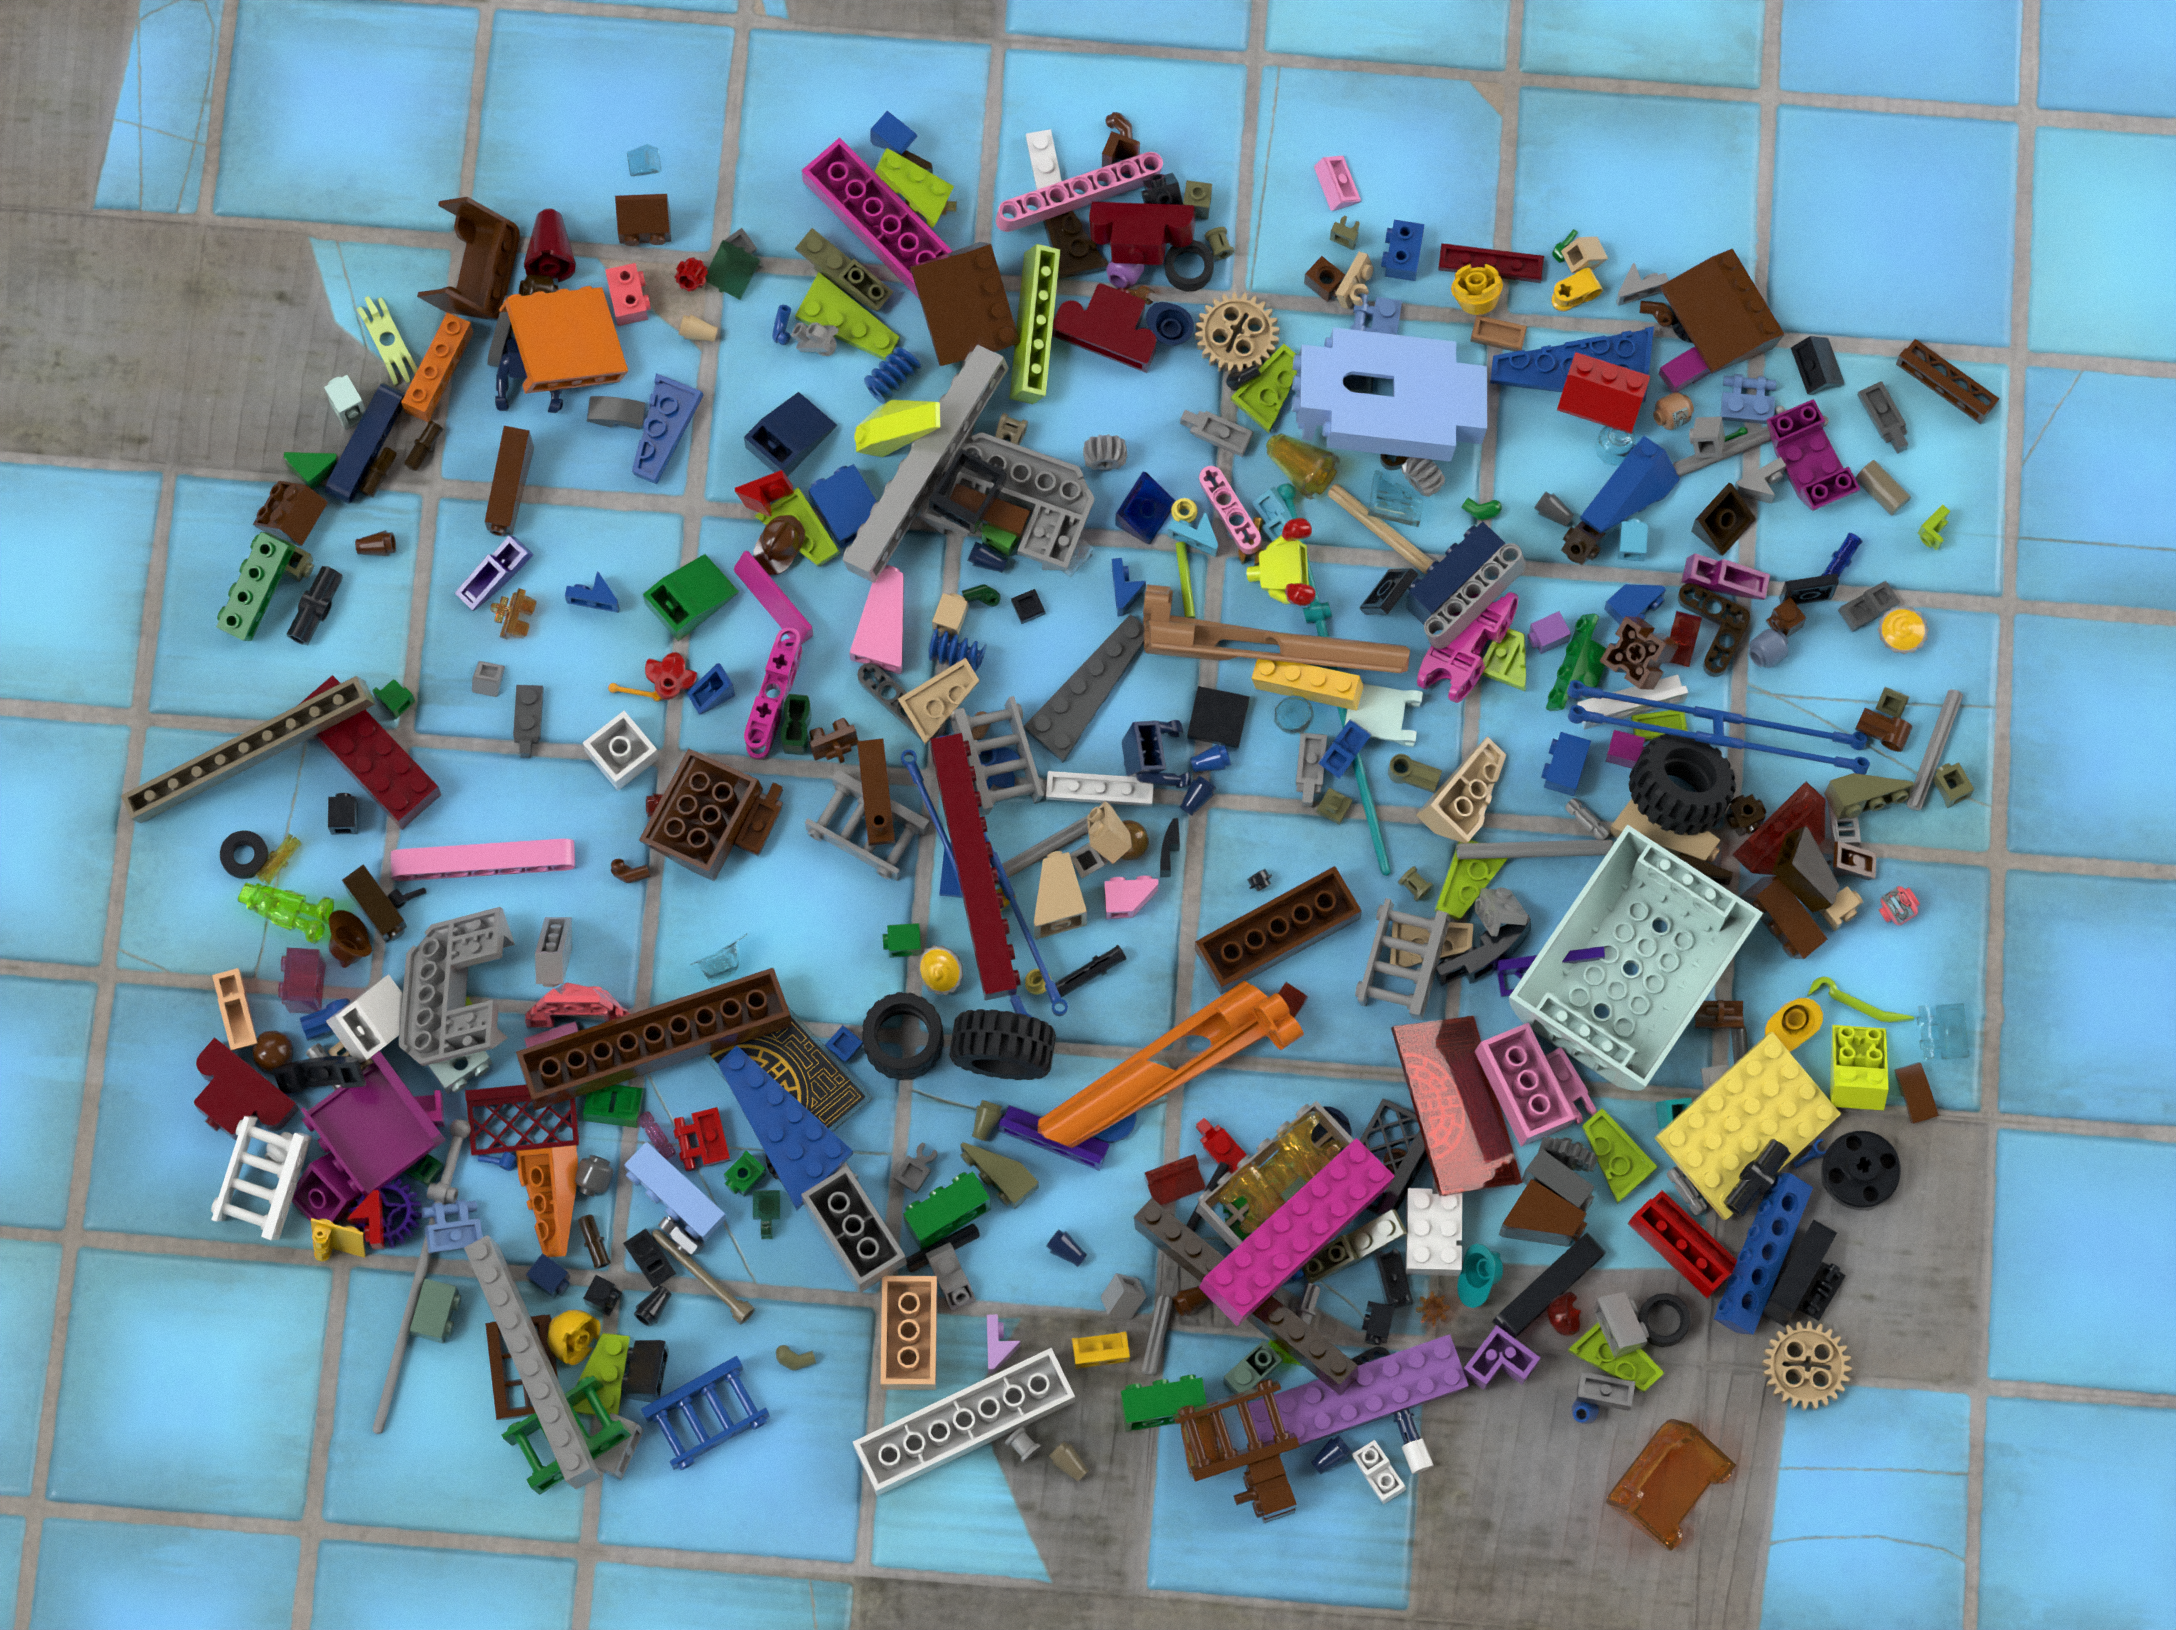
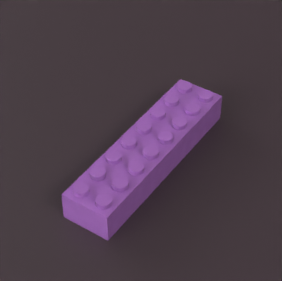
M1449 1334L1359 1365L1357 1379L1341 1396L1318 1379L1275 1394L1274 1397L1285 1431H1289V1434L1294 1432L1301 1447L1391 1416L1402 1410L1411 1409L1464 1391L1469 1385ZM1264 1399L1249 1403L1248 1406L1259 1439H1262L1263 1442L1272 1440L1275 1433Z

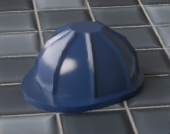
M1159 302L1153 304L1146 313L1148 328L1155 334L1159 342L1166 345L1176 346L1183 344L1193 333L1194 322L1191 315L1186 309L1178 305Z

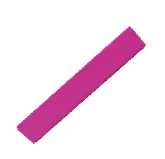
M747 550L743 552L734 567V572L782 629L789 627L799 632L800 644L802 645L813 636L812 626L751 553ZM787 634L789 638L796 640V637L793 634Z

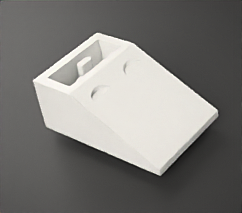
M388 974L326 1020L352 1058L357 1059L359 1063L369 1059L400 1035L403 993Z

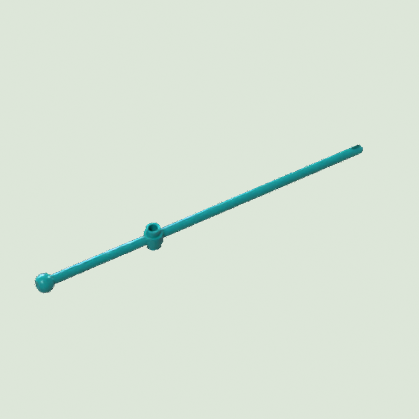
M1289 483L1278 486L1277 491L1285 502L1292 519L1298 518L1293 501L1296 496L1295 487ZM1304 539L1298 540V541L1302 542L1303 544H1305V543H1304ZM1307 554L1309 585L1315 588L1316 595L1314 601L1310 603V607L1303 608L1307 624L1315 622L1318 636L1329 637L1325 619L1332 617L1329 602L1320 603ZM1326 666L1327 669L1338 671V667ZM1337 707L1343 728L1345 726L1347 709ZM1359 751L1352 761V766L1380 870L1384 876H1388L1391 872L1388 856Z

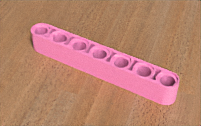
M1146 152L1006 200L999 206L995 220L996 225L1004 232H1011L1090 205L1092 201L1099 202L1143 187V181L1150 179L1153 175L1160 174L1163 160L1155 152ZM1145 165H1150L1155 170H1148ZM1127 173L1132 178H1125L1121 174ZM1098 181H1104L1108 186H1101L1098 184ZM1080 189L1085 194H1077L1074 190ZM1056 197L1060 199L1061 202H1054L1050 198ZM1027 206H1035L1038 210H1030ZM1003 214H1011L1014 218L1008 219Z
M549 839L393 850L390 852L391 879L395 881H414L572 870L575 868L574 840Z

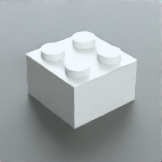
M625 711L621 712L583 742L586 754L617 791L659 759L655 746Z

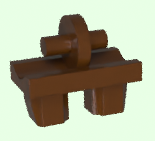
M845 718L838 719L832 723L835 732L825 735L823 728L820 727L809 731L811 740L809 744L815 761L826 757L827 761L837 757L841 764L845 762L843 754L851 752V747L857 745L859 740L854 725H849Z
M1703 1001L1694 1015L1695 1029H1743V1001Z

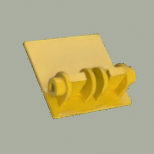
M311 1218L313 1249L316 1260L321 1262L328 1260L333 1249L365 1258L364 1233L360 1232L359 1229L352 1226H338L327 1219L317 1220Z

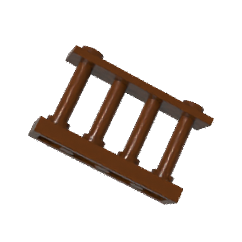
M1265 1379L1257 1382V1387L1195 1408L1193 1405H1187L1177 1410L1178 1413L1173 1415L1176 1424L1184 1422L1196 1458L1195 1465L1189 1467L1195 1482L1300 1447L1295 1433L1289 1434V1431H1285L1273 1392L1282 1390L1277 1380L1272 1382V1379ZM1263 1396L1275 1433L1273 1439L1263 1442L1258 1437L1247 1401ZM1237 1405L1249 1442L1247 1448L1239 1451L1232 1447L1221 1413L1222 1409ZM1211 1414L1222 1448L1221 1457L1212 1460L1206 1456L1195 1422V1418Z

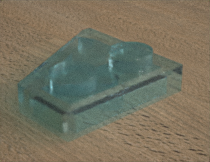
M1375 470L1367 515L1418 527L1421 521L1423 500L1407 492L1397 482L1392 485L1382 478V472Z

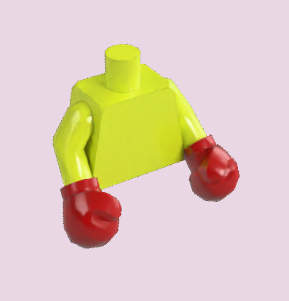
M1304 518L1289 520L1284 525L1282 534L1271 542L1266 550L1259 553V565L1247 567L1246 570L1249 582L1260 581L1261 588L1267 591L1271 598L1285 605L1306 606L1314 601L1316 595L1315 588L1309 585L1307 545L1298 541L1311 536L1312 527L1309 521Z

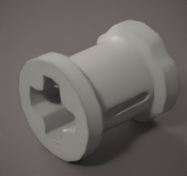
M1021 1426L1008 1437L1005 1443L1007 1446L1011 1445L1021 1456L1020 1460L1024 1463L1037 1453L1041 1445L1039 1443L1035 1444L1025 1433L1026 1429Z

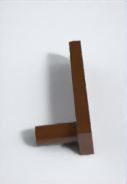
M884 739L857 741L868 846L895 843Z

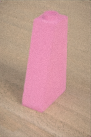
M886 565L876 582H872L850 650V660L862 664L874 663L882 670L901 675L903 670L904 577L903 573L896 567Z

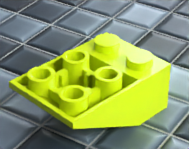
M1832 1025L1830 1063L1831 1104L1841 1108L1884 1111L1889 1090L1886 1029Z

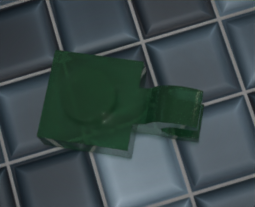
M753 1190V1220L761 1219V1239H772V1219H780V1190Z

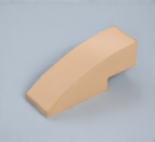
M236 968L212 975L231 1051L258 1044L241 971Z

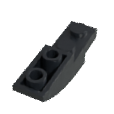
M1529 915L1526 925L1506 924L1500 927L1498 936H1491L1488 930H1486L1480 936L1479 948H1469L1463 955L1457 958H1447L1440 962L1439 966H1436V976L1440 985H1445L1463 976H1466L1471 984L1496 970L1497 961L1509 959L1531 931Z

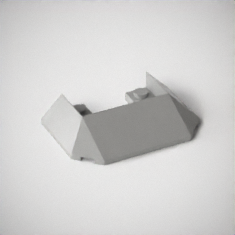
M983 432L972 435L970 439L963 441L924 503L919 518L943 535L946 529L969 536L970 531L930 510L929 499L960 449L967 452L968 450L974 451L980 455L981 460L988 464L995 463L1007 473L1006 484L997 499L1029 510L1032 513L1017 554L1041 562L1042 570H1067L1095 500L1079 466ZM963 466L944 497L950 499L956 483L986 495L989 494L994 483Z
M501 907L431 924L424 932L427 936L417 947L413 945L406 953L399 1047L420 1065L426 1066L490 1050L508 1038L497 1028L499 1007L497 1002L489 1000L465 1006L468 966L502 958L504 947L515 945Z

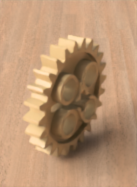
M1233 292L1232 299H1228L1223 294L1222 302L1214 298L1213 308L1205 305L1206 314H1199L1201 322L1196 323V330L1200 332L1195 333V340H1200L1197 343V349H1205L1202 352V358L1210 357L1209 366L1217 362L1219 372L1224 367H1228L1229 375L1233 369H1237V372H1239L1243 368L1247 369L1256 364L1257 368H1260L1262 366L1261 360L1266 362L1270 358L1268 353L1274 354L1276 352V348L1273 345H1278L1279 338L1276 337L1279 334V328L1274 327L1277 324V318H1270L1273 313L1272 309L1264 311L1265 301L1259 305L1256 304L1257 296L1252 297L1249 301L1247 300L1246 293L1242 295L1241 299L1237 298L1236 292ZM1227 314H1235L1238 318L1234 321H1229L1225 316ZM1248 315L1249 317L1242 325V333L1237 335L1231 352L1227 353L1226 350L1232 343L1233 334L1237 333L1243 316ZM1255 324L1260 326L1261 329L1253 332L1248 327ZM1223 336L1226 338V341L1218 343L1213 338ZM1245 346L1250 351L1242 354L1237 351V348Z
M1810 1321L1805 1329L1802 1328L1800 1322H1797L1794 1331L1787 1325L1785 1327L1786 1335L1778 1331L1776 1333L1778 1341L1773 1339L1769 1341V1345L1773 1350L1765 1349L1764 1354L1770 1357V1359L1762 1361V1365L1769 1367V1369L1763 1372V1376L1771 1377L1766 1386L1771 1387L1775 1385L1776 1389L1772 1395L1776 1396L1781 1393L1783 1395L1781 1399L1782 1404L1788 1399L1792 1400V1409L1797 1403H1801L1802 1411L1806 1410L1808 1404H1811L1814 1411L1817 1410L1818 1402L1827 1407V1398L1829 1397L1831 1400L1836 1401L1838 1397L1835 1391L1843 1393L1845 1390L1840 1383H1848L1850 1380L1847 1376L1843 1375L1852 1370L1851 1367L1844 1365V1363L1851 1359V1356L1842 1355L1847 1346L1839 1347L1837 1345L1841 1337L1838 1336L1832 1339L1830 1337L1832 1329L1823 1333L1822 1324H1819L1815 1330L1812 1329ZM1792 1345L1798 1347L1801 1355L1796 1358L1791 1357L1787 1352V1347ZM1816 1348H1823L1826 1350L1828 1358L1825 1360L1818 1359L1814 1354V1350ZM1806 1360L1808 1361V1365L1813 1367H1811L1809 1372L1805 1371L1804 1366L1785 1367L1782 1363L1787 1362L1789 1364L1802 1365L1803 1362ZM1816 1366H1830L1831 1370L1818 1368ZM1789 1372L1795 1373L1799 1377V1383L1794 1385L1788 1383L1785 1375ZM1822 1375L1826 1379V1386L1819 1387L1815 1385L1813 1376Z

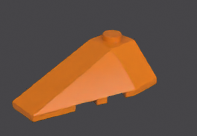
M576 1145L516 1151L519 1181L521 1187L526 1186L530 1200L526 1203L528 1209L533 1210L537 1222L534 1228L542 1253L547 1257L566 1256L577 1187L575 1181L578 1170Z

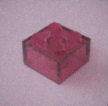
M287 948L286 956L281 958V972H284V982H279L278 997L282 998V1004L286 1006L289 1013L311 1014L322 1009L326 962L319 949Z

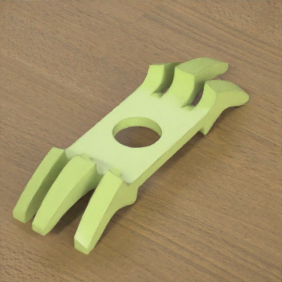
M367 296L365 301L373 321H369L361 306L357 308V311L384 361L394 386L399 383L391 365L392 363L396 364L405 382L409 383L411 381L402 358H406L414 374H416L418 369L390 316L383 298H377L384 314L381 317L370 297ZM384 333H392L395 336V341L392 345L384 346L380 343V337Z

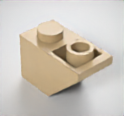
M1106 801L1090 811L1087 817L1090 846L1114 864L1132 847L1130 832Z

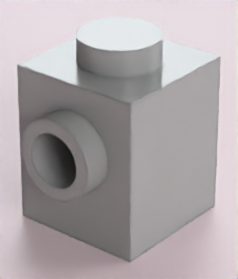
M1697 417L1695 419L1694 428H1690L1689 438L1690 443L1694 446L1696 458L1722 457L1725 441L1722 417Z
M1090 842L1070 853L1071 860L1082 878L1108 863L1104 856L1090 846Z

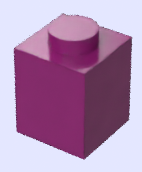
M1614 730L1605 762L1632 769L1645 748L1643 746L1645 738Z

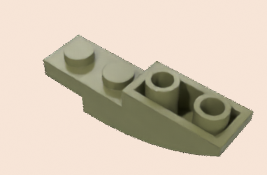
M813 228L795 248L797 252L814 265L816 271L845 293L876 312L894 292L855 259H849Z
M1392 1209L1355 1231L1342 1235L1326 1244L1301 1268L1308 1282L1314 1284L1374 1255L1375 1252L1387 1248L1388 1244L1408 1233L1396 1210Z

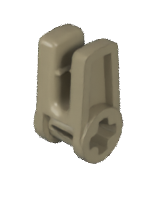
M1003 413L999 420L995 437L1002 440L1010 439L1011 443L1020 445L1025 436L1028 421L1024 419L1019 421Z

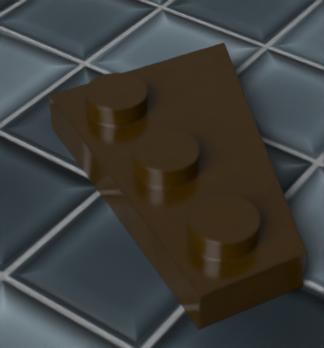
M1074 211L1043 220L1050 247L1060 249L1059 279L1106 270L1109 263L1106 259L1102 258L1096 244L1090 240Z

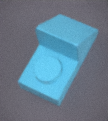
M1204 513L1197 530L1186 521L1180 520L1178 522L1172 519L1168 528V537L1179 542H1186V545L1216 557L1218 542L1206 513Z

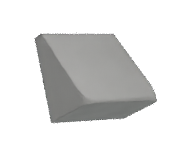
M479 661L472 678V692L497 697L505 666Z

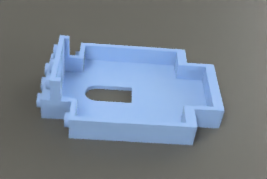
M1333 328L1330 338H1325L1324 347L1301 345L1299 355H1294L1293 370H1297V375H1294L1292 391H1297V394L1293 397L1292 412H1296V423H1298V429H1302V440L1312 441L1316 426L1319 425L1323 426V436L1327 437V448L1449 462L1452 460L1456 441L1475 444L1483 443L1487 431V366L1456 363V342ZM1348 375L1393 379V397L1351 392L1343 385V379Z

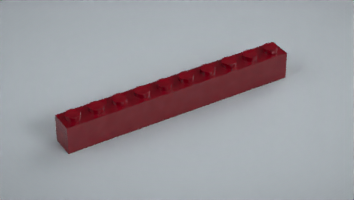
M962 733L930 739V749L984 1000L1016 995L1017 986L1021 985L1018 969L1013 970L1011 960H1015L1013 945L1007 944L1006 935L1010 934L1007 918L1002 919L1000 909L1004 908L1002 894L996 893L995 883H999L996 867L991 868L989 858L993 857L991 843L985 842L984 832H988L985 816L980 817L978 807H982L980 792L974 791L973 782L977 781L974 765L969 766L967 757L971 756L969 741H963Z

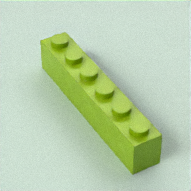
M1036 244L1024 252L1016 327L1020 343L1014 346L1009 399L1032 405L1046 396L1060 249Z

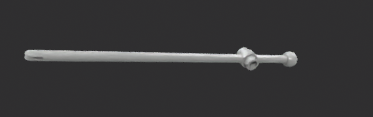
M456 1119L450 1125V1133L453 1137L441 1181L438 1184L430 1183L427 1191V1198L434 1200L435 1203L441 1202L442 1205L447 1203L453 1204L457 1200L458 1188L451 1187V1182L462 1141L469 1136L471 1131L470 1124L467 1121ZM430 1217L429 1225H434V1218ZM426 1235L373 1424V1431L376 1434L382 1433L408 1342L409 1330L432 1253L428 1251Z

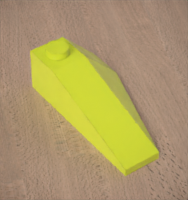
M890 400L877 407L856 427L854 435L856 452L884 457L940 428V403L932 401Z

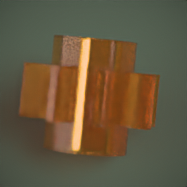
M1431 1291L1429 1298L1425 1299L1422 1296L1419 1298L1423 1307H1417L1416 1312L1423 1315L1421 1323L1427 1320L1431 1322L1432 1327H1435L1437 1320L1446 1321L1447 1318L1442 1313L1449 1311L1450 1306L1443 1304L1444 1295L1440 1298L1434 1297V1292ZM1430 1304H1434V1307L1438 1309L1435 1315L1431 1314V1310H1426Z

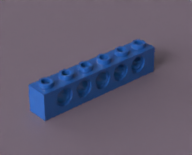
M1777 1172L1774 1175L1775 1181L1765 1192L1762 1202L1758 1206L1757 1214L1752 1226L1748 1230L1744 1246L1737 1257L1735 1268L1728 1279L1726 1290L1717 1306L1714 1320L1736 1333L1754 1335L1813 1190L1812 1186L1791 1173Z

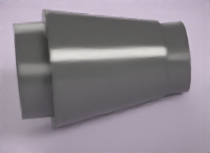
M1547 491L1534 507V509L1539 511V515L1560 525L1562 524L1564 527L1569 524L1575 515L1554 493L1550 494Z

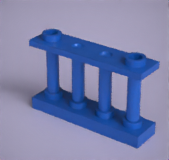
M738 1356L729 1359L641 1408L647 1423L652 1420L654 1423H658L676 1456V1458L670 1460L673 1470L677 1468L684 1470L695 1463L693 1459L750 1427L755 1430L767 1423L766 1419L770 1417L767 1408L765 1407L760 1411L757 1410L739 1378L741 1375L740 1371L744 1369ZM724 1380L726 1383L731 1384L748 1415L746 1419L735 1425L715 1391L717 1389L715 1385ZM699 1394L706 1396L724 1428V1431L712 1438L707 1434L691 1405L693 1402L692 1398ZM676 1407L678 1410L681 1409L700 1442L699 1445L687 1452L667 1418L669 1415L667 1412Z

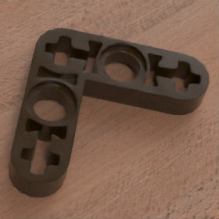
M1687 583L1680 588L1677 598L1680 606L1720 625L1703 662V669L1706 674L1712 677H1719L1726 671L1749 624L1750 613L1739 604L1696 584ZM1692 591L1694 592L1695 599H1691L1689 602L1685 600V594ZM1702 596L1706 598L1703 601L1702 608H1700L1698 605ZM1709 602L1719 603L1721 611L1717 614L1710 613L1706 607ZM1727 607L1729 608V615H1727L1726 618L1723 619L1722 616L1724 615L1725 609ZM1737 614H1741L1742 621L1738 624L1733 623L1734 618L1732 616L1735 617ZM1723 635H1728L1732 637L1734 644L1728 648L1723 647L1719 643V638ZM1718 652L1723 654L1719 662L1720 666L1713 669L1711 668L1712 663L1709 661H1714Z

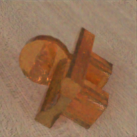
M518 588L517 592H513L509 606H507L509 598L501 596L500 603L491 604L490 610L496 614L494 620L496 623H502L505 616L499 637L506 640L510 636L522 639L526 637L529 623L517 619L520 612L531 616L537 603L536 600L525 595L526 590Z

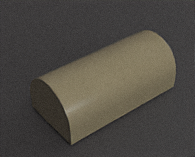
M1875 460L1868 463L1855 478L1891 516L1911 499V496Z

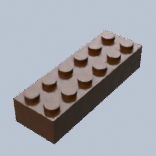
M1336 866L1195 941V951L1219 993L1223 994L1242 981L1255 977L1360 920L1362 910Z

